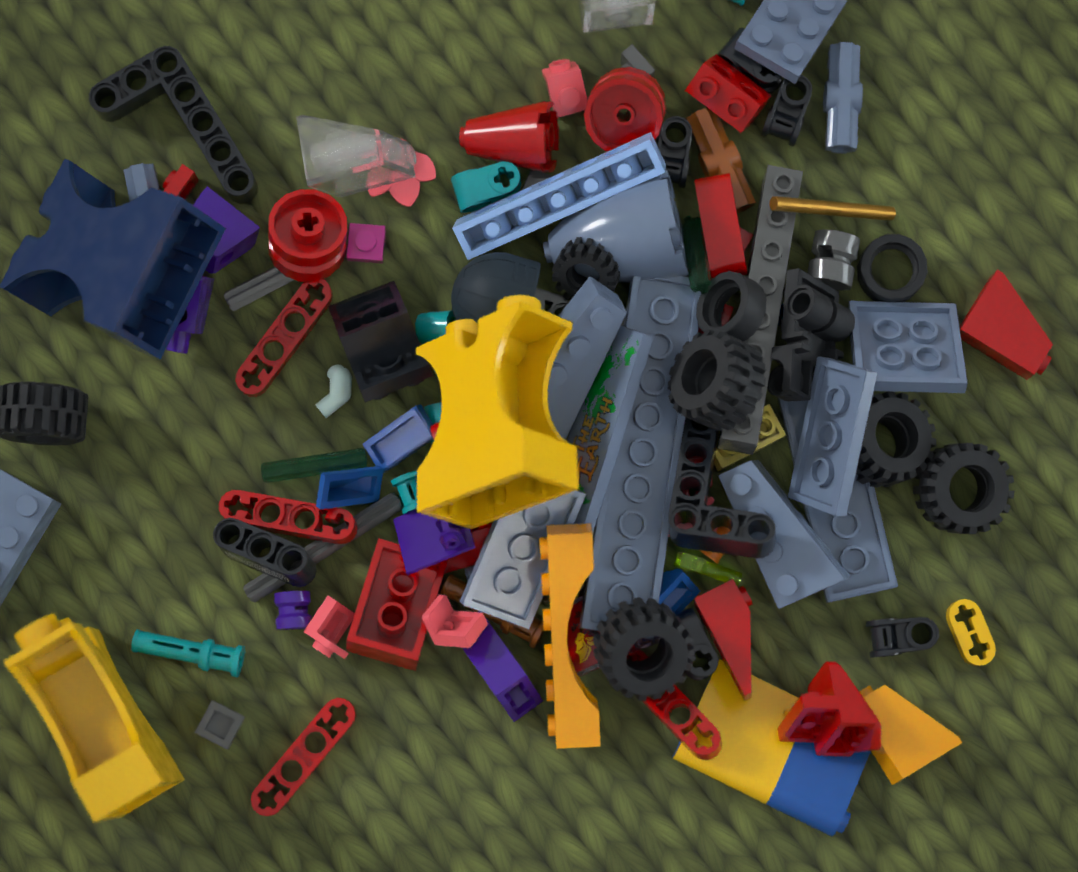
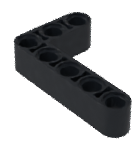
M171 46L159 47L98 82L91 88L89 92L90 105L101 119L108 122L119 120L162 94L167 93L230 199L236 203L245 204L255 198L258 192V185L252 171L176 48ZM174 60L177 62V66L173 71H161V67L166 61ZM135 79H147L142 89H130ZM190 89L195 91V95L190 101L181 102L178 100L180 93L184 90ZM109 95L116 97L111 107H100V102L104 97ZM202 119L213 120L211 128L207 131H198L196 126ZM221 148L231 150V154L226 160H214V154L217 150ZM244 177L249 180V184L244 190L235 191L231 189L233 181L237 178Z
M685 418L668 515L669 537L676 546L686 549L750 558L769 556L775 547L776 527L772 518L763 513L707 506L719 431L712 428L703 431L697 430L694 427L700 425V423ZM694 456H699L705 459L700 463H693L689 461V459ZM687 489H695L699 491V493L694 496H687L683 494V492ZM681 522H690L694 525L692 528L685 530L677 527ZM718 527H726L731 531L725 535L716 534L713 530ZM754 532H762L767 537L762 540H756L750 535Z

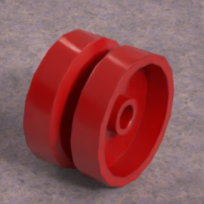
M632 67L613 69L601 76L592 88L584 112L586 130L593 142L606 152L650 132L654 139H656L660 133L666 111L665 94L658 81L644 70ZM620 109H627V111L624 114L620 111Z
M299 189L285 194L274 204L269 214V256L274 267L284 276L299 282L319 281L331 276L340 268L346 255L347 216L341 204L331 195L315 189Z

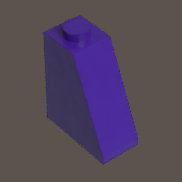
M489 622L470 648H462L513 722L543 702L523 669Z

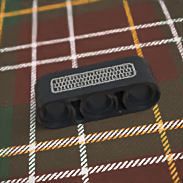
M235 518L223 519L215 526L213 539L217 546L231 560L297 587L306 586L315 578L317 572L316 565L300 545ZM240 534L239 539L235 543L228 545L231 537ZM271 547L268 555L259 558V554L263 549ZM303 560L302 565L298 569L289 571L294 562Z

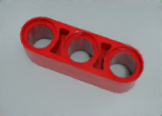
M730 173L694 179L711 278L713 279L718 274L728 271L748 275Z

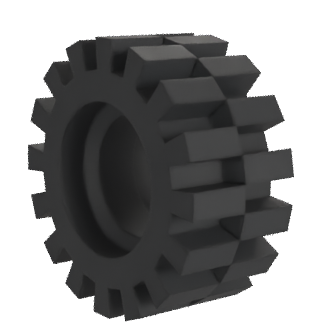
M576 237L574 244L570 240L562 248L553 266L552 280L557 282L555 288L558 292L565 290L563 297L566 300H569L571 296L574 297L588 279L576 273L575 264H586L593 267L600 275V278L595 280L613 292L618 284L620 271H618L617 261L614 262L613 255L610 252H605L603 250L604 246L600 243L598 246L592 245L594 239L587 238L585 244L582 243V237Z

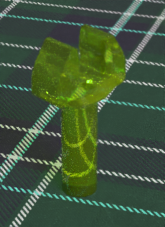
M685 552L677 553L673 565L723 582L734 579L737 586L742 580V572L706 561L704 558Z

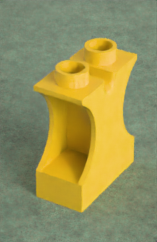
M527 295L505 297L497 303V311L478 319V324L473 319L453 321L446 326L445 335L416 347V355L426 359L434 368L439 379L442 394V410L438 431L428 455L417 469L418 513L465 528L474 529L579 489L577 446L570 444L560 436L552 422L548 407V384L551 369L556 355L564 340L572 331L573 325L572 322L542 310L541 302L537 298Z
M49 614L27 625L14 635L22 651L3 662L26 691L47 724L64 758L71 782L94 823L122 818L185 780L164 742L146 720L125 686L110 657L103 635L99 629L92 627L83 628L81 624L72 622L70 618L59 621L55 614Z

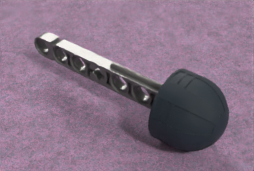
M494 252L481 255L464 266L454 282L451 305L456 320L473 319L478 324V319L497 311V303L508 296L527 295L540 300L542 310L545 311V304L550 305L547 312L551 314L557 309H564L572 298L566 300L562 295L537 288L540 274L539 262L509 253Z

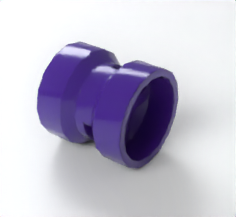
M286 591L274 593V603L279 609V615L275 619L276 630L305 629L312 619V616L308 614L311 592Z

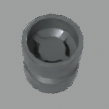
M825 229L815 231L811 252L816 257L809 261L807 273L835 290H850L855 272L851 262L855 261L858 256L859 237L837 230Z

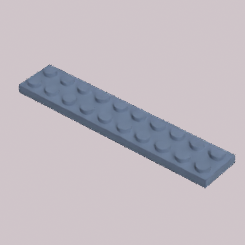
M633 276L630 281L624 326L653 336L654 340L593 532L594 570L586 579L579 628L599 631L597 625L600 620L606 622L608 619L605 613L610 609L614 612L620 609L618 603L623 601L630 605L633 604V598L641 597L645 603L648 598L656 599L659 603L669 534L668 515L685 417L675 411L673 408L674 404L670 403L669 394L671 393L668 390V381L671 380L669 372L675 364L676 360L674 359L677 353H681L683 350L682 346L687 341L691 342L693 336L698 332L699 325L696 318V310L699 297L704 289V280L683 276L640 280L641 277ZM647 636V637H643V638H644V639H653L654 636Z

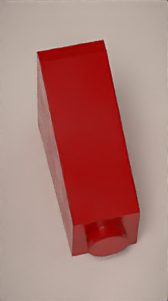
M997 269L989 277L960 324L961 340L1028 380L1035 373L1042 375L1052 359L1047 354L1053 344L1005 274Z

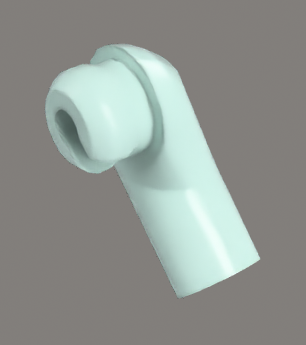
M339 364L331 366L327 372V377L330 378V393L315 404L325 418H328L351 397V373L347 368Z

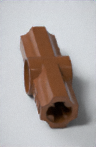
M706 107L686 117V120L692 127V137L699 151L698 159L705 177L730 173L737 214L754 206L756 202L742 172L743 164L739 151L734 142L728 140L718 115Z

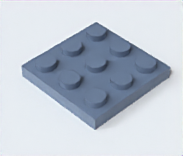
M849 301L848 309L852 311L855 317V326L850 334L853 365L877 372L874 391L966 392L968 382L956 303Z

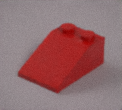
M378 538L346 640V651L416 671L428 632L422 616L439 594L448 559L407 575L400 545Z

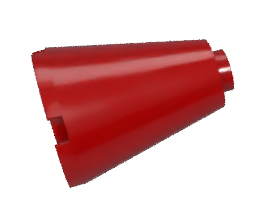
M542 101L468 119L465 127L460 128V146L465 148L467 154L496 162L507 161L515 166L543 173L554 172L557 160H551V154L553 150H559L557 111H550L554 103L553 101Z

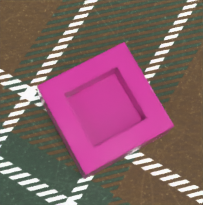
M350 223L347 260L383 263L386 227Z

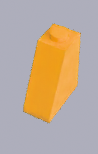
M871 685L859 691L881 723L882 746L879 750L871 752L892 785L962 743L956 734L888 686L883 685L874 691Z

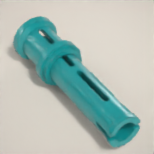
M136 629L131 645V651L135 653L140 652L198 664V668H201L202 671L208 672L211 668L231 672V676L237 678L241 673L245 656V646L238 645L234 648L215 644L213 639L204 640L203 643L145 632L140 629Z

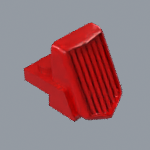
M826 661L810 682L808 693L801 694L777 728L779 742H813L816 756L851 757L854 752L879 750L882 746V727L879 719L842 666L834 661Z

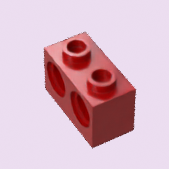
M717 54L702 64L685 89L687 93L740 133L753 124L772 97V95Z

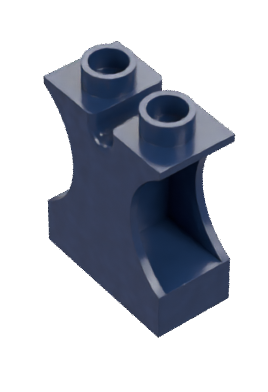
M64 159L52 184L45 191L39 208L40 215L50 221L49 229L41 237L33 235L24 237L20 247L11 258L10 266L0 284V288L51 317L65 306L82 299L84 321L128 347L161 360L226 228L182 197L152 187L136 199L116 206L115 191L70 160Z

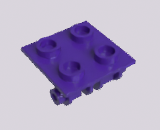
M417 509L393 519L407 575L476 548L471 529L418 513Z

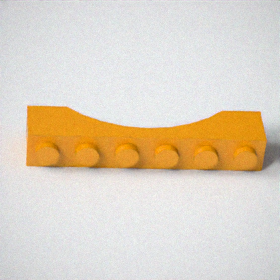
M591 523L546 525L547 537H540L541 560L548 559V573H541L542 595H549L550 608L543 609L544 631H551V644H544L545 666H552L553 679H546L547 701H554V714H547L548 736H555L556 749L601 747L598 699L588 690L576 672L567 644L568 620L573 602L582 584L594 570Z

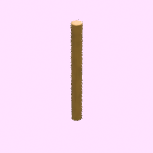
M779 196L771 197L769 203L772 211L889 221H892L896 215V210L892 206Z

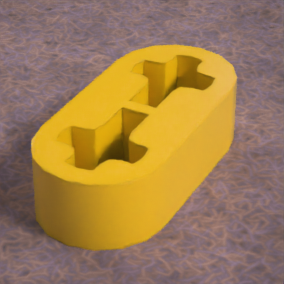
M968 599L958 600L950 604L946 612V620L961 657L969 665H986L994 658L996 647L981 609L975 602ZM959 606H962L964 610H971L973 616L968 618V623L971 627L970 631L967 630L963 621L957 622L955 620V615L959 613ZM972 634L978 644L984 643L987 650L982 652L983 659L981 660L977 655L971 656L969 653V649L974 647L970 637Z

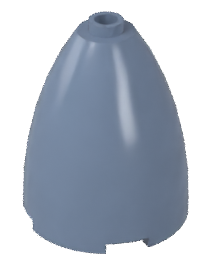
M665 170V173L566 216L548 234V241L543 242L547 263L553 262L555 264L566 243L572 240L574 244L576 237H582L583 244H585L587 238L594 239L592 245L598 246L600 243L604 246L603 250L605 252H610L613 255L614 262L617 261L618 271H620L618 283H630L633 276L641 277L640 280L690 276L689 269L687 268L690 266L684 232L677 205L674 201L675 193L668 171ZM586 264L574 265L577 274L586 278L590 276L594 279L600 278L599 273L593 267Z

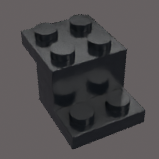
M395 281L328 306L364 402L373 399H383L391 392L406 386H416L422 383L424 379L433 376L427 360L416 355V347L421 345Z

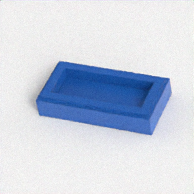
M416 405L362 445L375 466H381L384 468L383 473H386L433 440L430 426L433 423L422 405Z

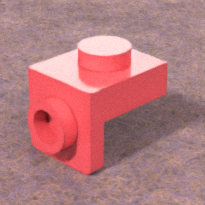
M569 59L551 62L549 68L542 70V74L547 84L550 101L554 103L552 110L557 111L558 117L585 111L587 95L581 69L575 61L570 62Z
M328 595L303 632L315 639L312 647L328 658L333 653H336L343 659H346L349 653L337 646V643L353 621L355 613Z
M438 595L422 616V620L434 645L470 648L488 625L484 614L481 612L454 611L447 595Z

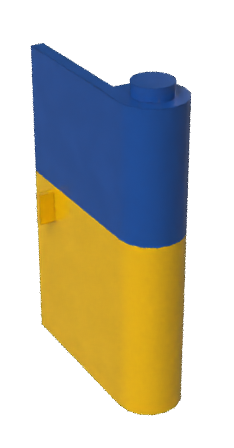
M719 659L718 666L712 673L697 708L718 729L722 738V749L715 758L701 760L695 757L679 741L672 759L828 836L833 837L836 831L842 834L851 817V813L846 810L871 751L854 752L851 757L816 756L813 742H779L777 728L799 698L751 675V698L744 702L723 660ZM695 726L692 732L698 739V748L703 745L707 748L712 747V735L705 738L698 731L697 726Z

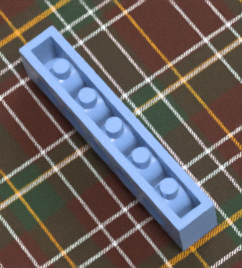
M650 132L458 218L452 229L467 260H470L665 173L666 164Z

